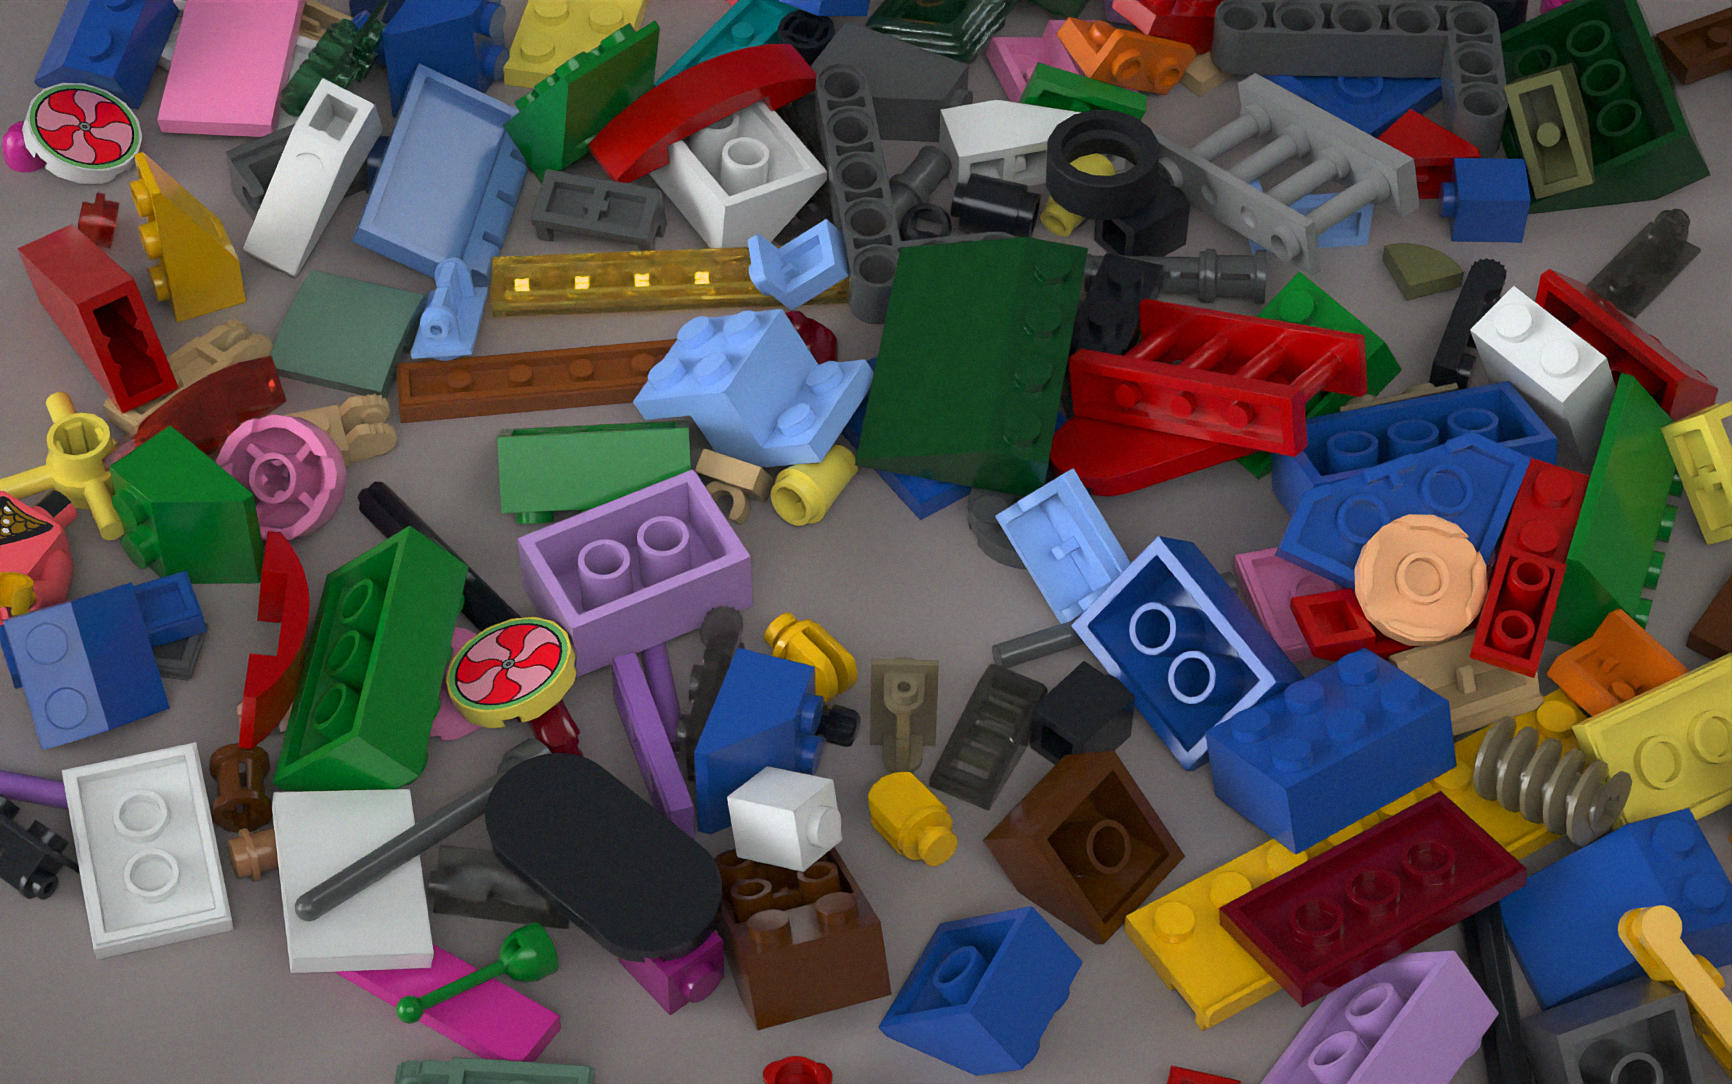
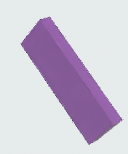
M636 652L614 657L613 663H611L614 701L653 807L695 840L694 805Z

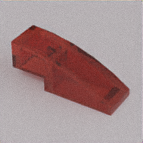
M272 355L239 362L203 377L178 392L145 416L118 440L102 459L105 471H110L109 467L170 425L206 455L215 453L223 447L227 437L241 426L240 423L251 419L263 418L287 402Z

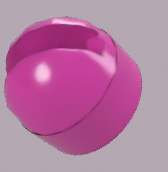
M18 121L10 126L8 132L3 136L2 149L5 162L11 169L18 172L37 171L46 166L47 162L41 159L37 153L34 158L26 148L22 132L24 121Z

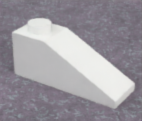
M991 100L941 109L939 149L951 161L952 169L948 176L954 191L958 182L967 184L972 173L1021 183L1027 186L1046 183L1047 142L1049 136L1059 123L1074 114L1082 112L1002 100ZM1101 154L1112 163L1115 170L1125 169L1126 159L1112 154Z

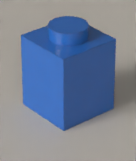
M1454 158L1450 182L1440 183L1438 196L1439 216L1449 217L1451 241L1522 243L1531 202L1525 159Z

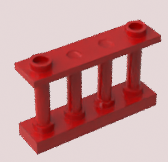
M1146 298L1139 302L1142 341L1126 354L1121 356L1081 348L1068 358L1073 413L1076 416L1296 457L1308 446L1305 404L1316 394L1323 390L1363 397L1368 392L1364 335ZM1178 359L1182 360L1178 365L1166 364ZM1242 366L1233 375L1211 372L1212 370L1224 367ZM1274 372H1277L1284 376L1290 384L1285 385L1265 380Z

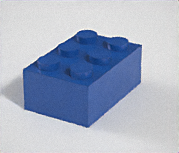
M1366 647L1343 656L1339 661L1303 680L1290 684L1279 693L1248 709L1237 712L1232 718L1205 731L1215 796L1296 855L1457 766L1449 701Z

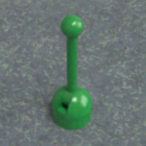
M531 922L522 926L504 938L499 950V961L419 998L413 995L404 996L397 1003L396 1014L404 1023H416L422 1018L425 1010L504 973L521 983L539 981L558 971V957L553 942L539 923Z

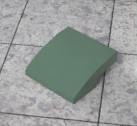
M312 270L300 287L286 314L266 367L275 376L363 396L376 393V395H382V398L387 400L396 373V364L399 363L402 353L410 354L421 315L424 312L428 299L424 294Z

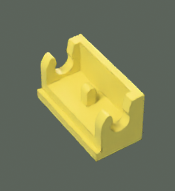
M1732 400L1721 405L1718 403L1708 406L1660 428L1707 545L1732 539V446L1721 419L1732 415Z

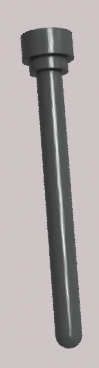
M532 738L526 739L504 754L502 763L498 766L497 774L301 895L295 903L296 915L301 920L308 922L318 919L483 815L492 789L507 771L527 759L551 754V751L542 742Z

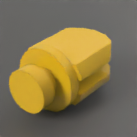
M786 612L775 618L766 629L764 641L773 648L771 656L815 667V695L823 696L825 704L834 699L836 695L853 688L856 684L858 671L854 657L819 623H815L812 619L799 621L791 612Z
M896 772L880 778L873 784L868 793L871 826L899 855H904L910 860H923L929 866H938L946 862L954 854L958 846V839L952 832L953 821L947 812V806L919 778L911 772Z

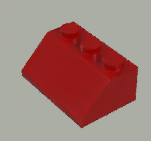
M1548 269L1541 274L1535 302L1607 357L1616 388L1621 373L1634 376L1674 422L1715 404L1718 388L1709 382L1701 372L1691 368L1664 347L1656 337L1646 333L1619 312L1611 302L1601 298L1582 282L1552 269Z

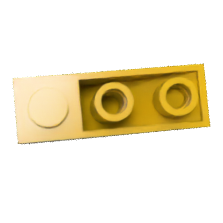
M144 152L134 154L139 179L129 182L140 218L147 217L148 223L138 225V230L148 260L155 259L156 261L155 266L147 268L149 282L156 301H168L177 323L245 303L246 297L239 259L221 220Z

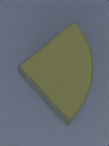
M1396 243L1384 246L1382 260L1407 301L1461 287L1464 272L1454 260L1444 253L1427 246L1411 243Z

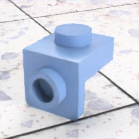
M827 219L779 249L760 234H756L748 239L751 258L748 270L752 282L763 295H772L791 311L849 276L841 231Z

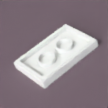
M196 742L62 770L92 944L97 960L234 930Z
M410 789L274 792L272 813L290 972L309 973L431 968L434 951L420 854L314 921H303L295 912V903L301 895L415 825Z

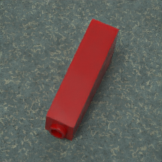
M71 224L17 248L40 303L122 414L179 388L134 278L78 228Z

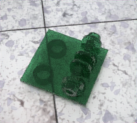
M389 0L380 1L360 30L348 19H341L339 23H331L316 47L312 48L309 52V59L301 63L297 72L281 91L283 100L280 102V105L287 114L293 117H299L322 78L345 90L349 88L353 80L361 84L366 79L379 56L375 50L383 40L382 31L386 24L381 21Z

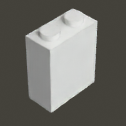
M1513 286L1470 329L1490 384L1509 381L1557 437V444L1584 464L1599 449L1616 391L1607 357Z

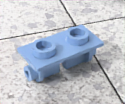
M453 257L441 261L436 267L434 277L437 288L429 292L411 351L412 359L432 357L436 360L448 361L459 358L462 355H472L490 291L489 287L474 288L469 267L463 260Z

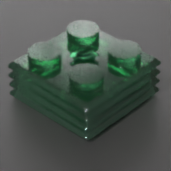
M885 0L867 20L865 26L871 27V30L970 65L976 60L977 51L991 34L998 32L1005 26V18L1020 0Z

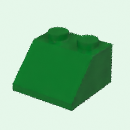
M171 425L109 467L115 495L112 496V504L121 518L125 534L121 538V544L127 556L140 569L149 567L161 578L187 570L191 584H259L261 582L264 549L253 493Z

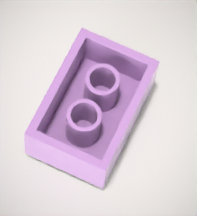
M694 469L517 538L523 588L540 617L554 621L568 633L577 655L574 662L577 678L613 663L614 657L633 652L637 654L753 606L751 556Z

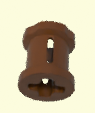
M239 743L229 744L216 750L209 759L210 775L217 782L218 796L211 806L212 819L216 825L221 826L228 832L238 833L239 829L247 828L249 832H252L268 824L273 817L272 801L269 797L265 796L264 778L270 771L269 755L263 748L257 745L253 749L238 748ZM242 762L245 764V772L239 773V763ZM243 803V812L238 813L236 809L237 804Z

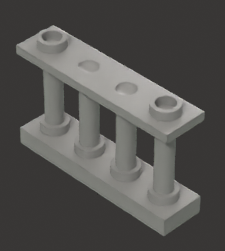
M1256 73L1238 83L1241 102L1240 117L1188 149L1159 132L1154 134L1159 142L1158 174L1171 186L1178 187L1184 193L1190 205L1274 253L1280 260L1291 263L1311 276L1321 271L1317 236L1351 214L1372 203L1400 218H1404L1420 207L1414 158ZM1250 137L1260 139L1268 144L1226 171L1211 163V161ZM1290 158L1307 165V167L1265 193L1250 185L1251 182ZM1329 180L1347 188L1305 216L1288 207Z

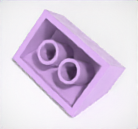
M1455 951L1402 953L1330 992L1260 1084H1449L1464 1061L1479 1049L1482 1043V1036L1499 1013Z

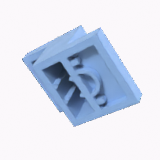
M783 309L760 312L746 310L736 315L712 318L700 316L683 325L677 333L676 342L664 359L650 370L648 381L633 403L645 420L691 416L715 452L762 468L820 463L870 390L874 372L865 359L846 362L827 361L818 365Z

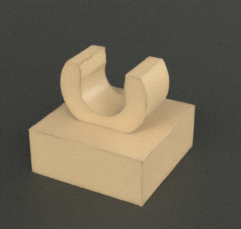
M705 448L702 450L695 472L709 483L705 487L715 503L724 495H731L733 497L734 503L730 510L729 519L739 525H742L750 514L751 506L748 497L767 503L775 481L760 466Z

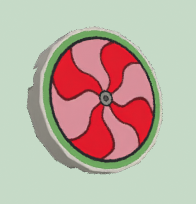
M60 83L44 88L31 100L22 128L26 148L34 158L37 153L41 159L47 162L45 167L57 177L79 184H104L115 180L116 175L125 170L127 173L134 166V154L139 152L143 137L137 117L125 102L107 90L85 83Z

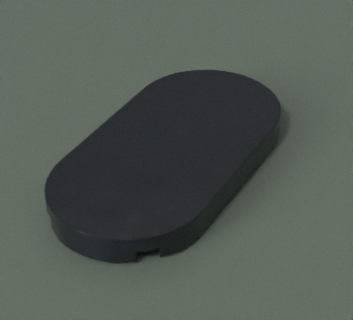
M544 754L517 764L507 771L495 784L487 800L485 823L492 850L496 857L507 869L611 954L627 961L645 963L644 958L654 959L663 957V962L682 958L695 951L715 931L722 910L723 890L720 871L713 857L698 842L602 766L588 758L574 754Z

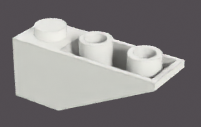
M322 78L292 129L244 244L243 251L294 278L297 277L383 130L375 104Z

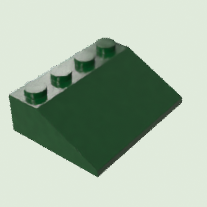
M1572 0L1500 34L1506 84L1518 78L1572 63L1588 117L1595 182L1536 199L1526 166L1531 200L1528 214L1656 200L1711 175L1648 17L1639 0ZM1508 103L1501 141L1508 159H1524Z
M1030 237L901 247L855 465L1024 497L1044 486L1088 248Z

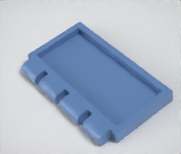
M419 63L408 84L351 241L434 279L436 267L441 261L453 257L459 258L469 267L474 287H489L500 257V249L504 245L514 214V207L517 205L528 172V163L503 126L519 113V110Z

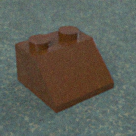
M1114 750L1065 755L983 839L987 848L1021 895L1095 944H1105L1125 922L1126 916L1134 912L1185 857Z

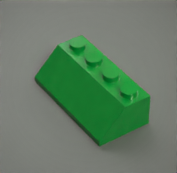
M1621 373L1567 555L1565 563L1567 567L1547 637L1548 640L1574 647L1592 637L1606 616L1618 608L1622 609L1645 630L1653 600L1640 597L1643 587L1656 590L1666 553L1655 551L1653 548L1655 541L1669 543L1678 507L1666 504L1667 497L1671 495L1681 498L1684 487L1660 429L1674 421L1632 375Z
M408 526L327 575L272 784L282 790L297 792L385 790L409 785L420 777L428 761L426 749L432 723L441 705L439 692L444 671L453 653L451 640L456 619L464 605L465 599L462 593L468 565L413 527Z

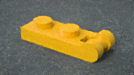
M1659 905L1635 908L1625 912L1618 924V933L1623 944L1651 979L1684 991L1695 1035L1732 1080V1003L1721 991L1725 987L1721 974L1705 957L1699 954L1693 955L1680 939L1682 921L1678 913L1671 907Z

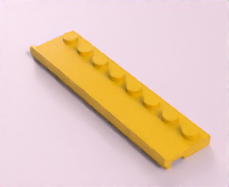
M1559 688L1544 696V703L1538 709L1511 718H1514L1516 722L1514 738L1526 726L1538 730L1539 741L1537 749L1549 737L1560 740L1562 744L1561 761L1564 755L1571 749L1581 750L1572 726L1588 718L1574 703L1567 699L1563 690ZM1493 723L1454 743L1457 766L1297 855L1273 838L1128 914L1125 918L1124 932L1170 991L1175 988L1195 1012L1196 1024L1204 1031L1283 989L1220 925L1219 908L1440 790L1518 861L1566 834L1562 836L1554 834L1547 830L1544 823L1536 824L1530 822L1523 817L1520 811L1516 813L1508 811L1501 807L1498 800H1486L1477 794L1474 789L1473 780L1475 761L1488 730L1495 724ZM1586 761L1582 773H1584V771L1588 768Z

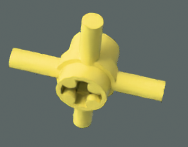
M56 392L46 400L47 409L54 423L46 437L49 450L46 465L0 479V491H5L19 500L55 489L65 495L75 508L90 509L101 537L105 540H115L124 534L121 518L112 504V496L115 495L109 467L168 426L116 442L111 438L109 426L102 418L90 413H76L69 395L65 392Z

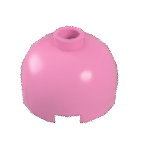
M270 415L260 419L245 421L227 437L216 459V463L253 493L262 540L267 539L268 531L281 532L288 541L318 532L334 518L345 497L347 471L340 448L328 432L301 417Z

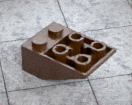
M835 847L804 872L737 857L736 849L725 851L714 859L720 871L723 890L722 910L716 930L723 939V950L739 996L757 1031L892 995L881 921Z

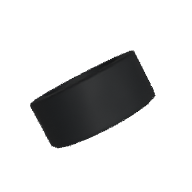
M1091 110L1074 114L1059 123L1048 138L1046 187L1053 200L1065 210L1088 219L1112 220L1132 215L1146 206L1157 190L1159 142L1150 127L1136 117L1113 110ZM1098 153L1112 154L1124 158L1132 163L1134 167L1124 173L1101 176L1079 171L1070 163L1079 157Z

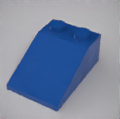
M1689 808L1626 824L1526 878V886L1499 900L1506 940L1542 1012L1642 976L1650 978L1619 937L1618 924L1620 918L1631 909L1659 905L1671 907L1678 913L1682 921L1680 939L1693 955L1699 954L1705 957L1715 968L1732 964V884Z

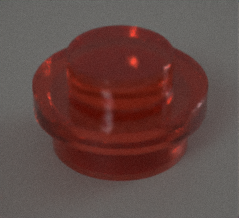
M97 192L94 203L82 202L77 228L97 246L111 249L120 202L106 200V193Z

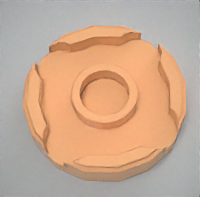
M1408 514L1382 526L1362 547L1354 569L1355 595L1365 617L1384 636L1408 646H1435L1458 636L1480 614L1488 592L1487 566L1480 551L1476 552L1473 544L1467 540L1469 536L1457 524L1435 515Z

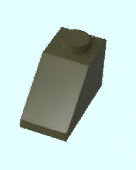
M1572 63L1518 78L1505 85V93L1536 199L1593 184L1595 178L1588 117Z

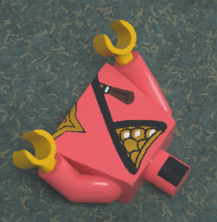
M51 490L31 508L5 491H0V625H3L2 619L61 603L68 599L74 574V563L64 529L78 516L72 502L61 492Z

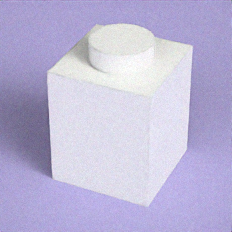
M766 766L727 797L736 854L739 858L804 872L842 841V821L837 807L832 779Z

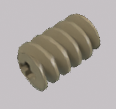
M1506 716L1498 720L1488 730L1475 761L1473 780L1474 789L1477 794L1486 800H1498L1501 807L1515 813L1520 811L1523 817L1530 822L1536 824L1544 823L1547 830L1561 836L1567 834L1571 842L1576 845L1585 847L1602 838L1616 822L1625 807L1632 786L1630 774L1620 771L1606 784L1609 772L1606 762L1595 760L1582 773L1585 764L1583 751L1573 748L1560 761L1562 752L1560 740L1549 737L1537 749L1539 741L1537 729L1526 726L1514 738L1516 730L1515 719Z

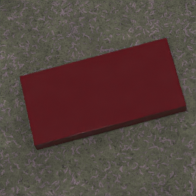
M1440 790L1219 908L1220 925L1303 1008L1526 886L1527 868Z

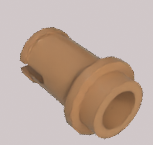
M274 827L254 833H249L247 828L239 829V837L227 840L231 864L237 879L249 876L252 882H256L261 879L260 873L279 868Z

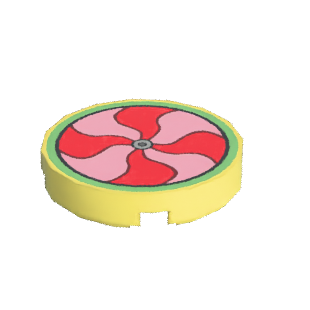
M538 617L509 619L480 632L465 643L451 661L446 683L449 696L456 710L469 723L486 728L506 727L503 720L513 719L518 716L522 723L540 717L558 704L574 684L577 674L574 662L577 655L568 633L554 621Z

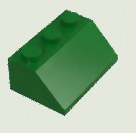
M688 420L502 429L497 437L501 514L515 513L516 523L553 522V511L579 510L580 514L691 470Z

